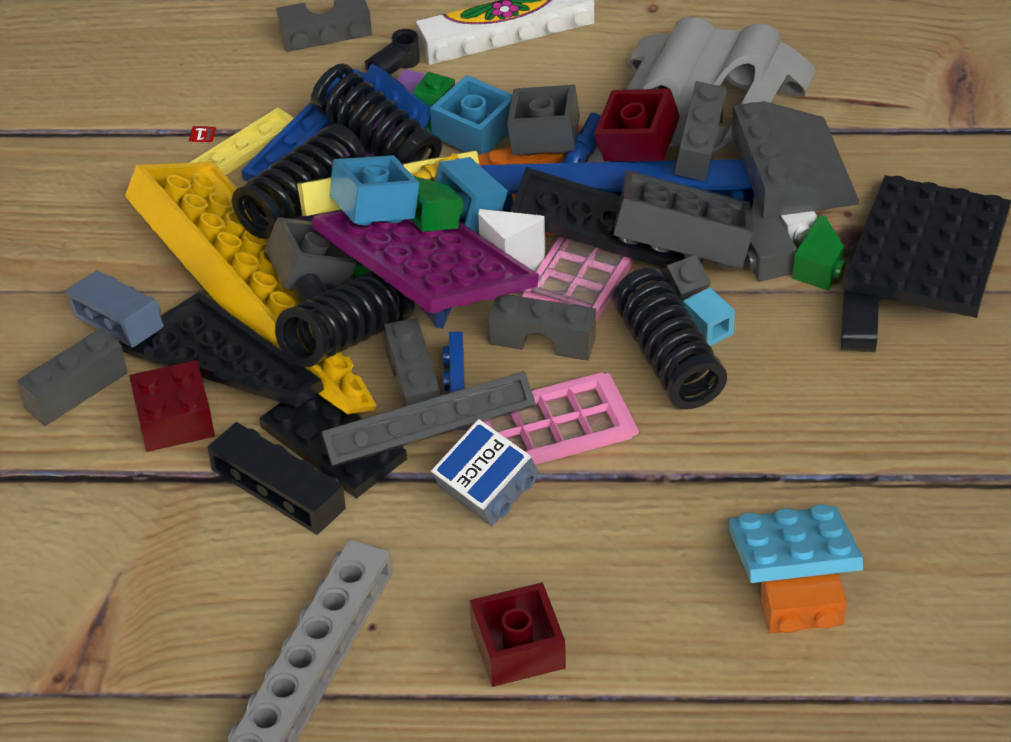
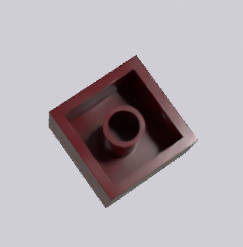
M671 89L611 91L594 132L604 161H664L680 119Z
M197 360L129 375L146 452L215 437L210 407Z
M543 582L469 600L471 629L492 687L566 669L565 638Z

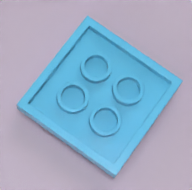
M816 505L812 509L796 511L793 509H780L776 513L761 515L745 513L739 517L729 518V532L751 583L863 570V556L837 506Z

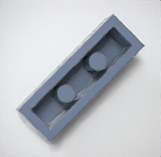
M97 270L65 290L76 318L96 329L102 328L111 337L132 348L164 327L160 317V305L153 297H148L138 292L134 287H129L117 281L114 277H109Z

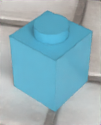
M711 287L693 294L683 301L684 307L690 312L691 319L697 323L699 331L703 333L706 343L710 346L734 334L735 310Z

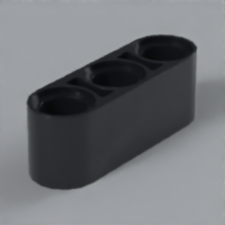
M844 290L841 350L876 352L879 297Z

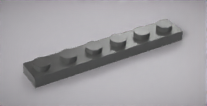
M522 371L322 431L321 435L331 467H336L472 426L478 419L485 422L532 408L536 403L526 373Z

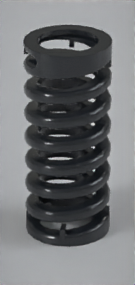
M341 63L331 67L320 77L314 86L311 94L312 107L323 116H327L331 123L341 124L351 130L360 140L364 150L372 153L373 157L394 155L401 164L420 161L429 148L431 153L428 159L440 156L442 149L441 140L436 135H433L429 129L421 128V124L416 119H410L409 114L405 110L398 109V105L393 100H387L383 92L375 91L374 85L370 82H364V78L359 73H353V69L348 64ZM336 78L340 79L326 101L325 97L328 88ZM364 94L363 99L357 104L355 109L349 112L352 105ZM376 103L374 108L368 114V116L361 121L363 115L367 112L370 106ZM385 112H387L385 118L381 121V123L375 129H373L375 123L379 120V118ZM398 121L396 128L384 139L388 130ZM409 131L406 139L396 148L399 140Z
M333 123L326 126L314 137L309 138L303 145L296 147L280 161L273 163L257 177L250 179L244 186L234 191L232 206L239 222L252 235L261 239H268L278 217L294 219V217L302 215L297 183L332 177L333 159L366 157L360 140L351 130L341 124ZM332 140L343 145L350 155L347 157L345 152ZM254 199L257 200L259 207L261 208L263 213L268 217V221L265 220L259 213L255 205Z
M647 267L635 270L624 277L613 292L612 302L620 317L623 318L626 327L630 330L634 340L638 343L641 352L645 355L656 377L660 379V383L663 389L667 391L672 404L681 409H695L711 402L724 389L727 382V372L719 358L714 356L712 347L706 343L705 336L699 331L697 323L691 319L690 312L684 307L681 298L677 296L675 288L669 283L666 274L660 269ZM648 281H656V282L648 283V284L642 286L641 288H639L638 290H636V288H637L639 285H641V284H643V283H645V282H648ZM655 294V296L649 298L648 300H646L645 302H643L641 305H639L644 299H646L647 297H649V296ZM707 370H709L708 373L700 380L691 384L682 385L684 383H688L690 381L697 379L698 377L703 375ZM703 391H706L705 393L693 398H686L688 396H693Z
M370 271L282 311L275 324L277 343L282 353L293 364L300 367H311L322 362L324 359L336 355V353H340L372 336L385 331L384 324L408 320L413 314L415 302L404 296L402 292L389 283L384 282L377 274Z

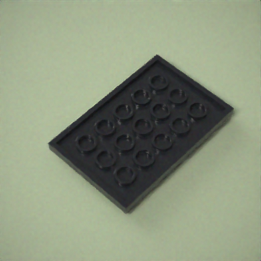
M885 175L844 278L843 290L977 318L1009 215L1011 200L1003 199L998 195L973 193L963 188L953 189L938 186L932 182L922 183L907 180L902 176Z

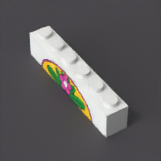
M499 0L416 21L419 48L427 63L432 65L594 23V0Z

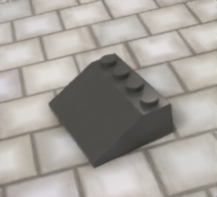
M766 101L733 105L732 137L763 218L858 205L859 199L824 117Z
M628 170L625 171L614 224V236H618L619 240L628 244H638V242L649 244L652 249L659 252L668 253L670 250L683 253L682 255L685 258L697 255L699 261L702 258L715 261L714 263L717 266L725 269L743 268L753 235L750 202Z

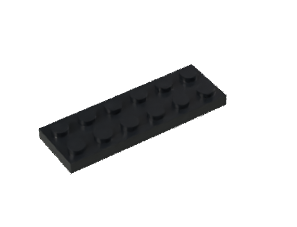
M526 167L510 212L545 216V232L664 269L667 265L686 259L682 255L683 253L672 250L668 253L659 252L652 249L649 244L638 242V244H628L619 240L618 236H614L619 195Z

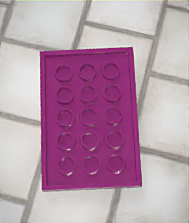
M343 210L313 216L312 229L430 313H439L444 309L468 306L473 302L493 300L497 296L521 293L523 290L538 287V273L461 222L458 224V229L422 232L411 219H404L399 223L379 221L372 222L370 225H358L353 223Z

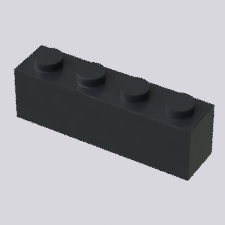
M235 422L207 447L212 471L316 535L322 532L346 509L344 488L338 479L323 474L308 461L298 459L288 453L283 446L273 444L252 428L248 429L242 424Z

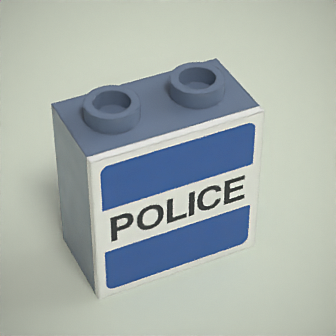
M480 419L474 423L431 470L443 491L491 526L499 518H503L509 513L515 500L533 486L536 477L539 475L528 453Z

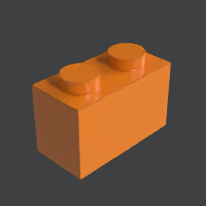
M839 573L761 582L760 599L769 634L779 632L792 633L797 630L831 628L844 625L847 601Z

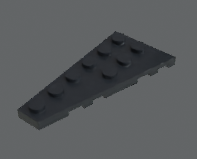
M201 292L196 293L161 315L164 327L132 348L119 341L124 353L165 366L197 360L202 378L296 408L324 390L322 379L305 367L293 364L279 348Z

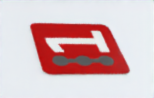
M193 126L189 142L212 143L216 127Z

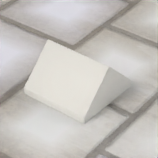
M479 209V235L536 272L545 259V216Z

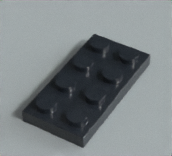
M319 394L313 396L297 408L279 403L259 418L262 429L302 459L311 463L318 471L338 479L343 485L344 490L356 499L407 460L406 449L399 447L331 467L321 432L363 418L356 413H345Z

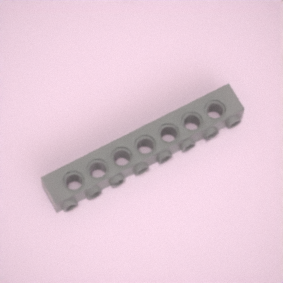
M349 539L342 552L338 551L335 554L329 574L326 579L322 578L319 581L313 601L309 607L305 606L301 611L298 626L292 635L289 634L285 638L281 654L276 663H271L268 666L264 676V683L258 693L254 692L250 696L246 713L240 723L236 722L231 728L228 742H297L392 576L389 551Z

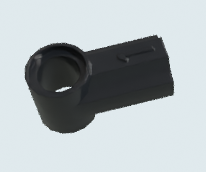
M411 29L395 31L391 37L392 43L365 60L366 70L368 71L370 65L374 64L380 66L391 75L400 68L408 69L415 67L420 61L418 34Z

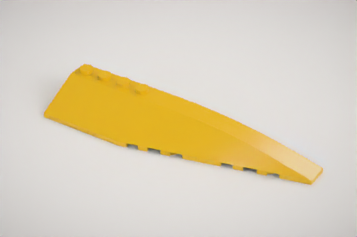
M214 162L136 165L125 194L127 200L220 307L280 349L275 334L277 318L282 311L294 307L300 302L293 294V291L283 287L265 251L268 239H261L252 235L236 217L232 206V196L237 187ZM340 352L328 359H324L318 364L305 367L322 379L324 390L318 394L345 413L354 414L375 410L377 405L362 378L354 375L352 372L354 364L349 356H343Z

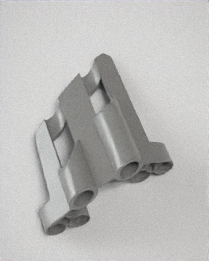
M686 17L678 21L670 33L657 34L640 39L627 63L628 68L636 72L627 90L653 89L660 85L671 89L680 115L669 148L681 144L695 81L721 86L726 78L727 81L736 87L749 89L742 104L762 101L770 103L775 94L781 95L783 93L792 97L805 96L816 74V69L811 62L794 48L780 42V33L770 25L752 24L746 26L742 31L714 29L712 24L705 19ZM733 120L725 126L718 127L713 152L723 148L728 142H734L732 137ZM597 143L594 152L591 153L586 163L636 161H604Z

